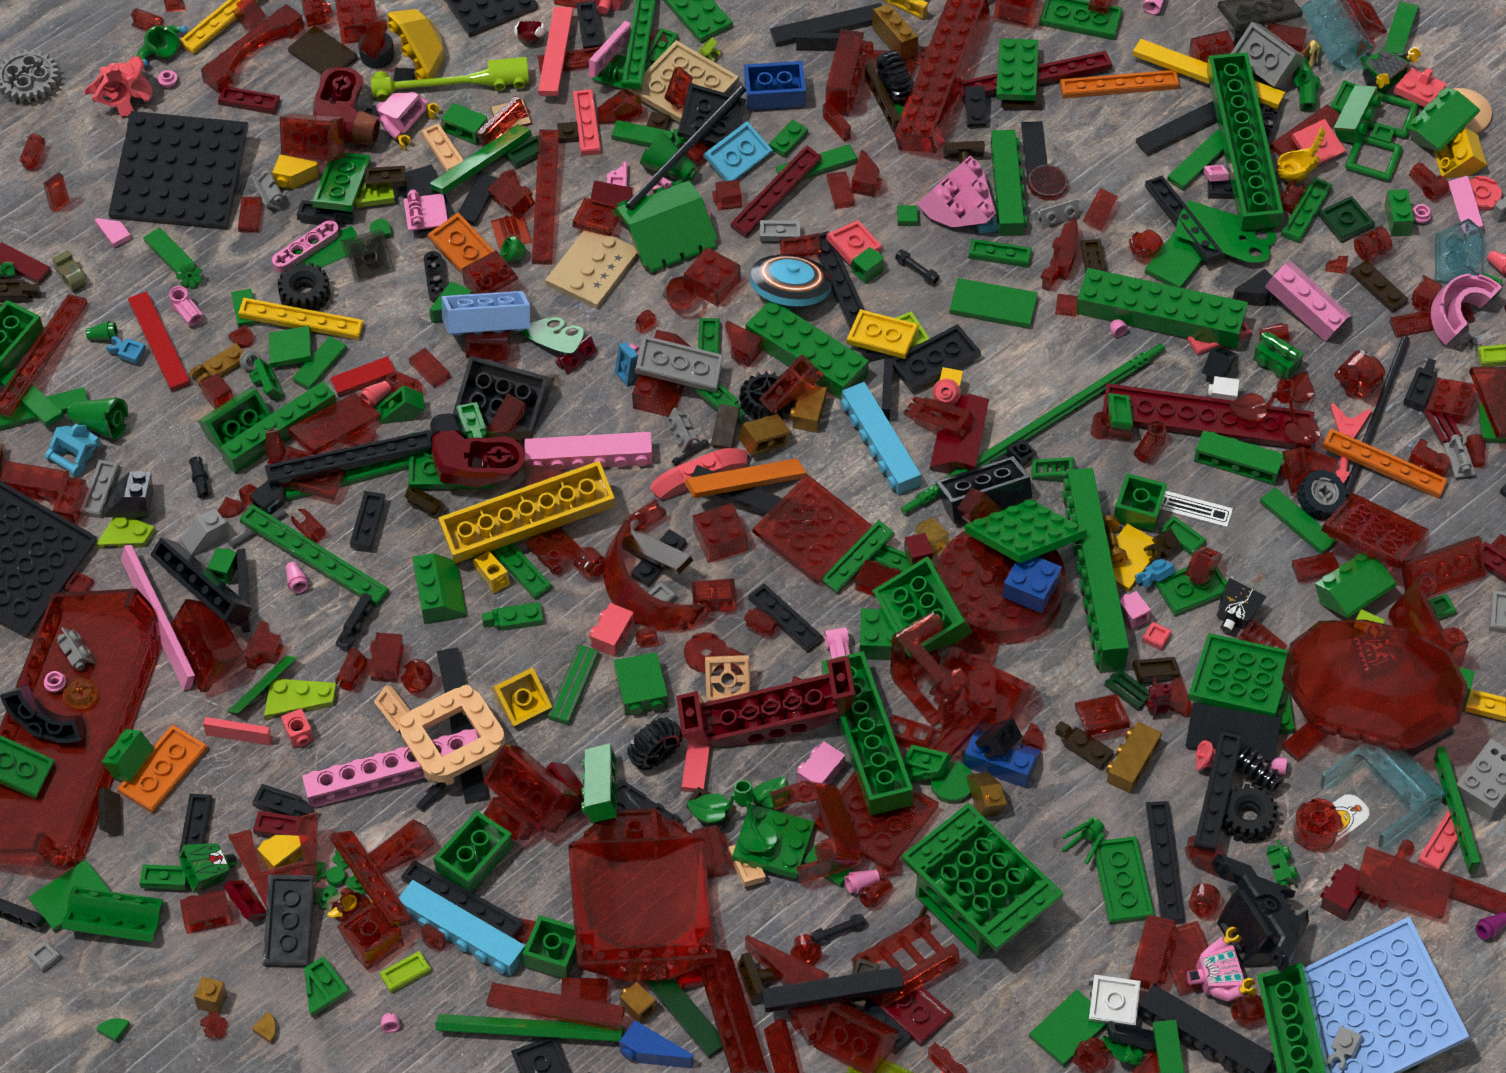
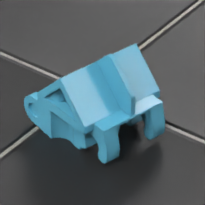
M75 424L72 428L70 426L56 427L49 445L50 448L45 453V459L54 461L70 471L72 476L77 477L86 469V462L93 455V450L101 446V441L96 435L87 431L85 425ZM68 451L74 453L77 456L75 465L58 454H66Z

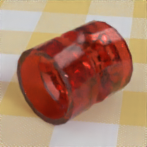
M1378 226L1354 239L1355 251L1363 261H1369L1377 257L1378 254L1391 250L1393 246L1391 236L1382 226Z

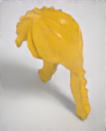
M1320 127L1310 148L1287 152L1279 157L1276 167L1280 178L1288 183H1299L1304 181L1308 174H1310V171L1316 168L1320 158L1315 154L1318 152L1326 134L1323 127Z

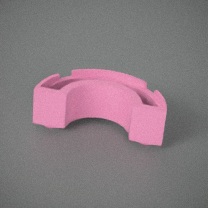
M1463 274L1450 281L1436 295L1431 307V320L1437 337L1444 345L1449 343L1468 324L1462 315L1461 303H1469L1479 309L1482 308L1502 288L1499 283L1484 275Z

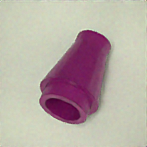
M1500 912L1499 914L1480 919L1475 926L1478 936L1483 940H1492L1506 926V913Z

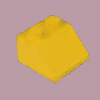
M529 668L490 688L500 709L513 727L552 707L534 668Z

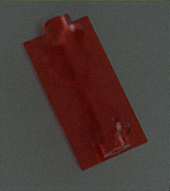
M370 19L360 47L363 52L376 60L380 51V46L388 27L385 19H380L377 22Z

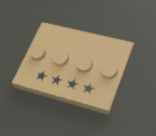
M588 225L545 279V284L598 309L636 260L638 253L635 246Z

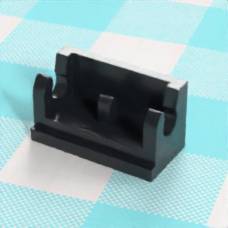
M1012 717L994 723L975 743L977 747L987 745L991 748V751L986 752L984 757L989 758L999 754L1003 756L1023 736Z

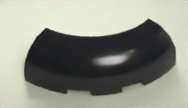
M28 684L0 694L1 701L13 720L16 719L25 728L24 730L38 738L52 740L56 743H73L83 740L85 736L83 716H65L46 709L33 696Z

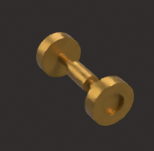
M1107 515L1103 517L1106 534H1108L1109 546L1112 549L1110 550L1112 566L1115 568L1121 567L1127 563L1128 556L1124 549L1118 548L1115 532L1120 528L1119 520L1116 516Z

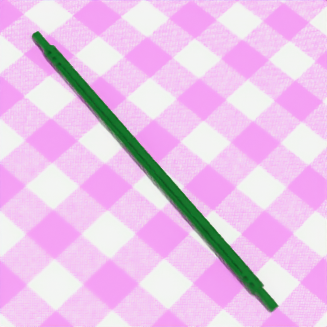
M1160 343L1147 352L1143 351L977 457L975 468L989 464L991 460L1005 454L1009 446L1022 439L1028 440L1106 390V383L1116 384L1151 361V358L1165 350L1164 345ZM960 467L959 469L949 474L945 478L969 470ZM936 483L916 495L914 500L901 507V512L906 515L918 506H924L940 496Z

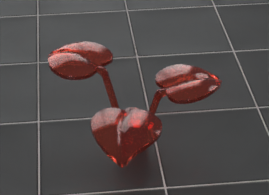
M1307 371L1292 376L1289 379L1279 380L1276 392H1272V397L1266 404L1265 399L1255 393L1244 394L1236 400L1229 402L1231 410L1238 417L1246 421H1259L1267 415L1265 408H1269L1274 399L1277 398L1280 403H1289L1292 423L1286 425L1285 435L1290 441L1297 444H1314L1320 439V430L1317 423L1308 417H1301L1296 420L1293 401L1305 403L1311 400L1314 395V388Z

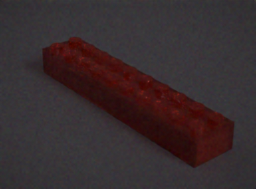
M987 0L946 1L894 133L898 150L937 152L990 14Z

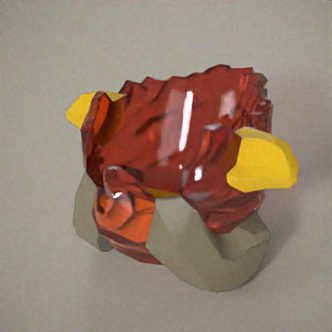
M347 887L343 888L340 894L328 899L326 903L327 916L335 917L343 926L353 930L354 933L364 931L367 923L372 918V909L380 906L379 901L370 900L362 895L359 890L353 891Z

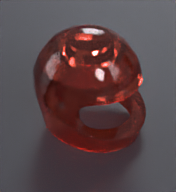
M683 276L670 279L663 291V296L668 304L676 310H685L691 307L698 295L695 284L689 278Z

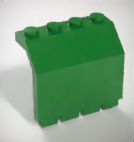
M682 179L671 183V188L665 189L662 186L654 189V194L645 195L632 210L626 208L628 200L617 203L618 208L612 210L614 217L620 216L627 225L643 267L647 266L649 273L664 268L661 260L664 261L666 267L681 262L680 253L684 260L700 255L698 246L702 253L716 248L714 240L718 238L704 201L690 181L683 183Z

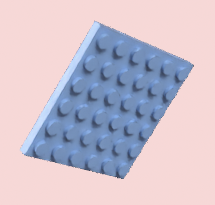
M1410 916L1305 967L1310 978L1327 1060L1331 1054L1336 1052L1331 1048V1045L1340 1026L1359 1033L1364 1037L1354 1058L1347 1056L1345 1070L1341 1071L1338 1068L1341 1060H1336L1332 1067L1329 1066L1330 1073H1401L1471 1039Z

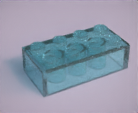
M1309 0L1300 7L1330 62L1340 70H1346L1374 48L1347 0Z

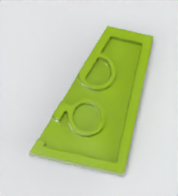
M274 679L269 685L264 713L265 720L273 719L272 716L286 715L301 708L302 710L312 711L334 706L337 689L336 683Z

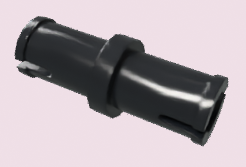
M197 456L189 459L192 470L191 479L195 483L198 498L205 499L211 495L207 482L209 477L204 470L202 457L199 456L197 460Z

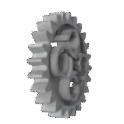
M24 49L23 54L16 51V56L9 54L10 59L3 58L4 64H0L1 95L5 94L6 99L12 97L13 102L19 99L20 103H23L24 99H27L28 103H30L33 98L38 101L39 96L46 98V92L51 94V88H57L56 83L59 82L58 77L60 76L58 65L55 63L54 58H50L48 53L43 55L41 50L37 54L34 49L30 53Z

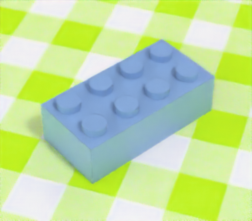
M523 291L442 296V320L448 334L462 335L467 332L482 334L484 331L501 333L504 330L523 331L530 328V304Z

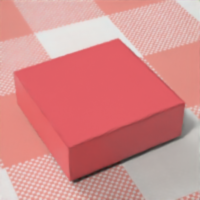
M1152 622L1142 637V642L1162 650L1172 631Z

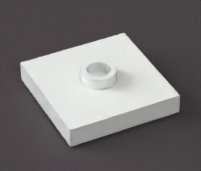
M1094 975L1089 1021L1106 1024L1109 1021L1135 1027L1141 981Z

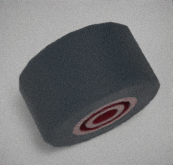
M371 31L363 35L359 40V54L364 65L370 68H383L393 61L395 55L394 45L389 34L383 31Z

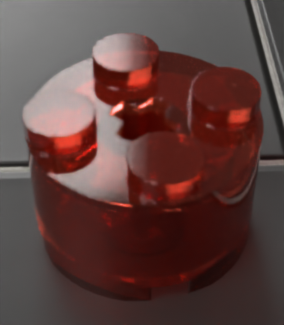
M1363 350L1355 351L1334 374L1335 378L1345 389L1346 395L1352 399L1355 397L1362 399L1369 397L1385 380L1383 379L1386 375L1385 369L1381 362L1375 356L1369 357L1365 355L1367 352Z
M1320 798L1302 803L1297 809L1293 824L1295 842L1308 850L1327 851L1335 843L1341 825V815L1336 810L1335 805Z

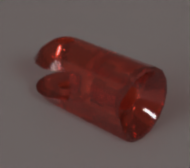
M135 8L131 13L133 18L132 26L146 31L153 26L161 25L164 27V19L158 15L139 8Z
M30 134L19 159L25 169H33L39 162L46 144L45 139L39 135Z
M1296 180L1291 181L1280 197L1283 210H1286L1290 215L1294 212L1306 191L1304 183H1302L1300 188L1295 186Z
M655 498L631 514L629 523L637 519L641 524L635 530L642 531L667 515V512L659 506L658 499Z
M298 509L306 518L300 523L292 516V523L305 537L315 543L319 542L325 536L326 528L306 509Z

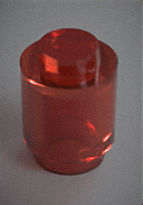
M758 608L750 609L744 617V621H746L745 626L762 636L770 637L778 624L774 617Z

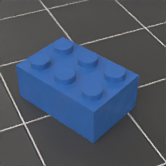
M803 61L744 65L747 110L806 106Z

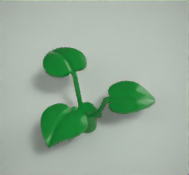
M784 776L775 778L752 788V784L747 780L737 781L734 784V793L730 794L729 803L723 795L717 793L706 794L697 799L687 801L691 813L705 823H716L725 819V811L731 809L734 800L739 806L746 807L751 828L741 832L739 836L740 844L744 849L751 852H766L775 847L777 834L775 829L767 823L755 826L750 804L754 802L757 806L762 805L768 809L782 806L787 800Z

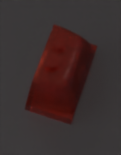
M185 599L171 626L195 674L194 681L200 692H208L213 683L221 680L239 662L243 656V651L227 622L222 620L202 601Z

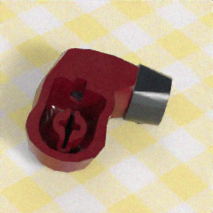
M452 413L439 414L431 420L430 443L432 445V460L440 482L481 487L508 480L516 476L523 468L525 452L523 447L514 438L501 436L465 439L462 423L457 415Z

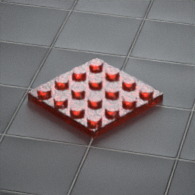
M806 474L753 528L752 533L816 584H819L826 573L872 525Z
M1352 492L1323 524L1321 531L1333 539L1345 542L1351 548H1357L1368 556L1378 558L1388 566L1399 569L1424 540L1429 529Z
M854 771L814 822V828L890 871L936 811L939 802L913 788L912 806L870 815Z

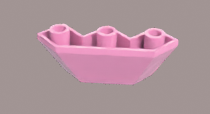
M971 156L965 159L917 203L930 219L950 227L987 223L996 214L984 170L980 167L979 162Z

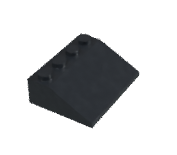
M470 355L453 414L458 416L456 406L477 402L485 425L511 432H534L547 403L553 380L548 376Z

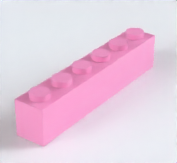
M651 432L525 439L526 472L577 469L600 461L602 468L653 464Z

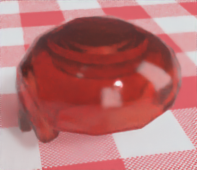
M412 659L403 666L406 668V671L401 676V681L410 693L416 695L431 686L433 681L432 670L424 660Z

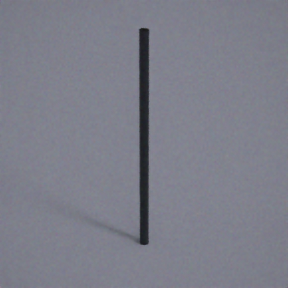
M740 86L626 203L627 209L632 210L746 92L745 87Z
M1408 336L1401 337L1362 442L1368 445L1372 441L1410 340ZM1356 462L1353 464L1345 485L1347 499L1352 494L1362 465Z

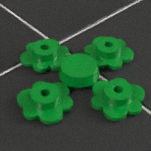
M348 846L345 849L342 847L337 848L335 856L332 858L337 867H332L328 871L325 869V863L318 862L317 859H311L308 861V865H303L302 875L315 876V883L326 877V881L331 885L326 888H319L318 894L314 896V902L320 905L321 909H326L327 900L339 894L334 886H340L344 882L350 894H352L351 891L359 890L364 895L365 891L370 890V877L366 874L355 873L353 877L346 879L344 870L347 867H354L355 861L359 858L358 853L353 851L352 847Z

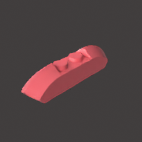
M724 448L676 466L657 477L651 483L650 490L660 499L664 500L689 491L685 481L686 478L692 477L696 465L717 473L740 469L747 464V450Z

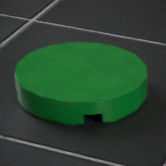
M950 761L941 777L930 778L931 790L943 802L949 804L960 803L971 795L966 776L973 773L966 765Z

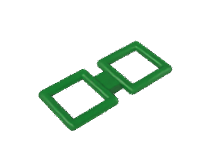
M1378 91L1382 101L1410 109L1401 130L1371 121L1368 127L1373 129L1371 136L1364 135L1361 143L1353 144L1345 168L1380 180L1390 181L1403 150L1401 145L1392 143L1391 140L1393 135L1400 138L1408 137L1409 132L1406 130V127L1416 116L1419 104ZM1362 143L1393 151L1385 172L1355 164Z

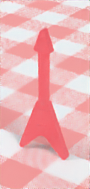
M1334 403L1330 407L1338 432L1354 439L1371 415V409H1367L1354 418H1348ZM1340 456L1339 470L1336 471L1335 475L1339 476L1342 483L1345 484L1350 474L1347 472L1349 459Z

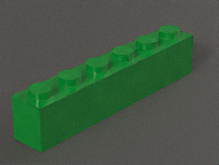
M991 130L990 144L997 223L999 226L998 234L999 236H1023V229L1027 227V215H1023V212L1026 211V201L1022 200L1024 184H1020V180H1023V170L1019 168V165H1021V153H1017V150L1020 149V138H1016L1015 130Z
M323 381L222 445L220 448L224 463L235 474L239 473L338 409L335 393Z

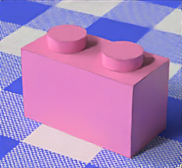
M823 741L819 747L816 746L812 750L810 758L806 763L802 762L796 772L797 783L819 797L845 767V754Z

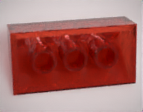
M657 330L654 338L691 347L677 334ZM640 374L632 393L633 409L669 417L673 408H677L685 385Z

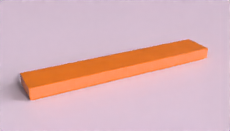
M1166 70L1060 79L1062 98L1065 99L1179 89L1177 72Z
M1331 428L1322 445V448L1438 499L1448 480Z
M795 458L686 478L685 485L693 498L801 479L805 478L807 472L799 460Z

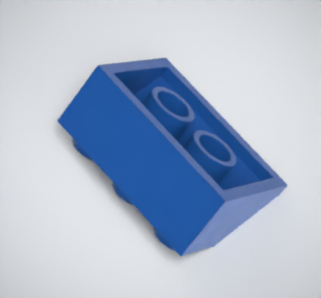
M978 729L972 735L964 753V765L971 770L980 773L989 772L994 778L1026 788L1040 757L1041 750L1017 742L1003 756L999 754L989 758L984 757V754L988 751L990 752L991 748L987 745L977 747L975 741L985 732Z

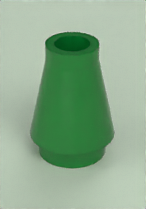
M106 321L94 327L86 328L88 341H111L112 336L118 337V329L115 322Z

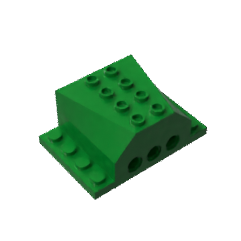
M969 802L901 857V860L917 875L915 897L977 957L980 956L987 945L997 952L1062 899L1064 894Z

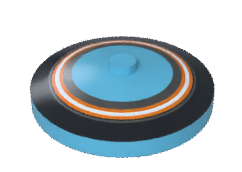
M777 254L764 257L752 266L750 284L756 293L774 303L787 306H808L821 302L829 295L832 278L828 270L814 260L798 255Z

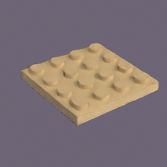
M676 40L644 73L642 90L629 89V94L663 114L670 115V118L680 123L690 83L728 93L739 82V76Z

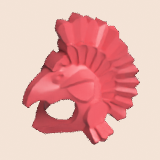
M133 56L126 63H110L108 67H100V74L96 80L85 88L84 92L86 95L94 94L92 96L93 101L117 107L120 117L128 116L131 111H134L130 101L131 96L135 98L141 97L145 102H149V99H152L153 88L142 75L144 61L140 56ZM103 96L111 98V101L104 99Z

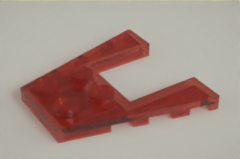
M317 812L295 817L304 861L263 872L260 870L252 831L249 829L228 835L266 908L269 875L315 876L314 906H316Z

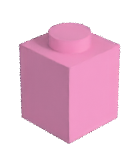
M1137 591L1125 594L1119 599L1123 620L1130 630L1149 622L1151 609Z

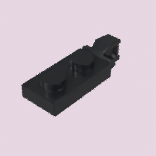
M307 200L301 201L296 215L297 220L322 223L334 221L337 224H353L355 219L354 210L349 212L313 207L312 201Z
M1428 358L1424 368H1417L1403 404L1423 411L1437 378V373L1433 371L1436 360Z
M363 593L345 622L343 631L336 640L337 647L348 651L354 644V634H358L361 631L362 621L365 616L369 617L373 610L371 595Z
M265 784L260 786L252 802L254 807L272 813L302 817V819L313 821L316 815L315 808L307 805V801L303 800L301 796Z

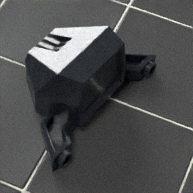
M1218 853L1212 861L1214 871L1221 879L1236 884L1239 889L1226 903L1217 925L1225 937L1228 928L1235 927L1238 929L1232 934V938L1240 935L1241 941L1239 943L1230 942L1229 944L1234 946L1236 955L1242 964L1261 966L1273 962L1279 971L1283 972L1290 964L1309 923L1308 910L1302 912L1299 916L1295 915V911L1291 909L1292 905L1287 904V898H1294L1295 890L1258 877L1252 866Z

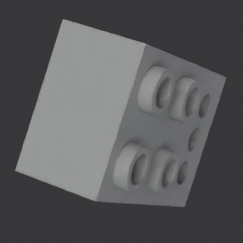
M1255 22L1250 23L1231 54L1248 52L1252 71L1273 87L1280 89L1285 87L1305 57L1264 26Z
M1493 739L1489 740L1457 782L1463 805L1488 821L1492 820L1506 801V747Z

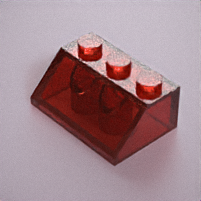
M843 1001L828 1004L813 1047L863 1073H876L891 1054L899 1030Z

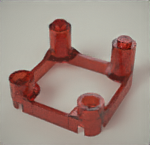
M930 612L892 635L890 675L897 687L932 727L939 723L942 725L936 730L937 733L942 735L966 720L963 709L956 701L962 690L969 686V681L960 668L956 667L950 671L947 668L941 667V657L937 650L927 652L921 645L943 630L942 618L938 614ZM905 649L912 656L908 660L904 658ZM926 674L935 682L939 679L943 681V684L939 687L946 700H944L942 705L938 706V710L934 708L917 687V679Z

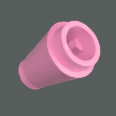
M296 562L288 563L285 567L288 588L293 593L304 592L308 588V578Z
M877 870L850 872L844 878L845 886L849 893L858 894L879 883L880 876Z

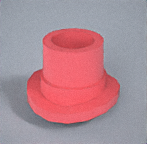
M1207 740L1200 742L1197 747L1196 769L1198 771L1208 767L1212 768L1216 749Z

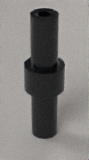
M438 782L436 785H432L426 791L427 794L416 804V807L423 811L433 800H437L442 795L441 791L447 786L446 782Z

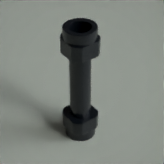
M901 249L897 252L895 260L903 266L905 264L922 275L924 281L928 284L935 285L938 282L940 275L933 269L928 270L911 258V254Z
M861 913L850 916V920L826 930H822V928L810 933L811 939L815 946L822 945L830 937L851 929L855 931L862 929V927L866 926V922Z

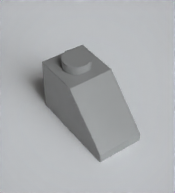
M216 508L195 519L182 537L181 543L194 556L229 537L226 522Z

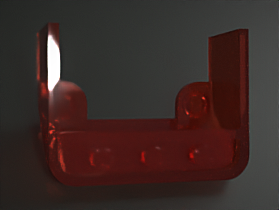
M800 781L769 792L774 810L797 802L809 803L816 800L829 838L820 841L815 847L817 860L796 867L801 885L855 867L861 862V848L840 791L835 785Z

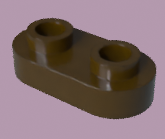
M407 487L404 495L409 504L425 508L424 511L431 515L441 513L445 505L439 499L414 487Z

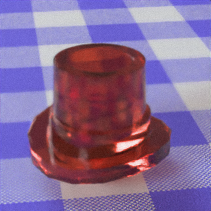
M808 934L797 936L794 940V946L790 951L792 962L802 968L815 965L822 956V948L817 943H814L812 936Z

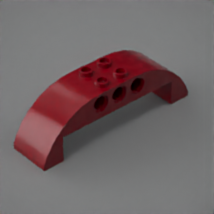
M849 656L827 660L829 674L705 703L698 691L677 695L682 736L699 744L731 747L761 743L822 727L842 716L851 707L856 698Z

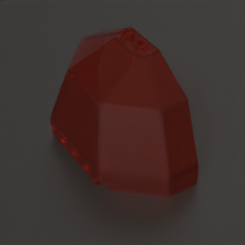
M1370 620L1318 621L1290 643L1281 679L1308 723L1321 730L1320 733L1332 736L1339 734L1340 738L1357 742L1360 739L1362 743L1377 747L1384 745L1385 749L1400 752V749H1414L1457 725L1460 722L1468 688L1450 651L1410 630Z

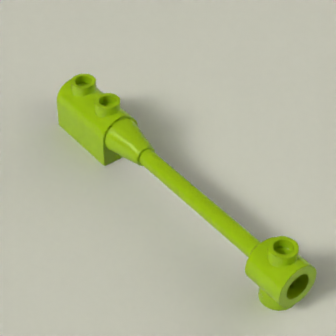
M527 57L487 60L488 69L464 76L394 82L386 72L378 71L371 78L372 97H376L378 101H386L388 96H391L397 89L463 83L494 87L497 91L504 90L507 85H514V88L522 89L525 87V84H529Z

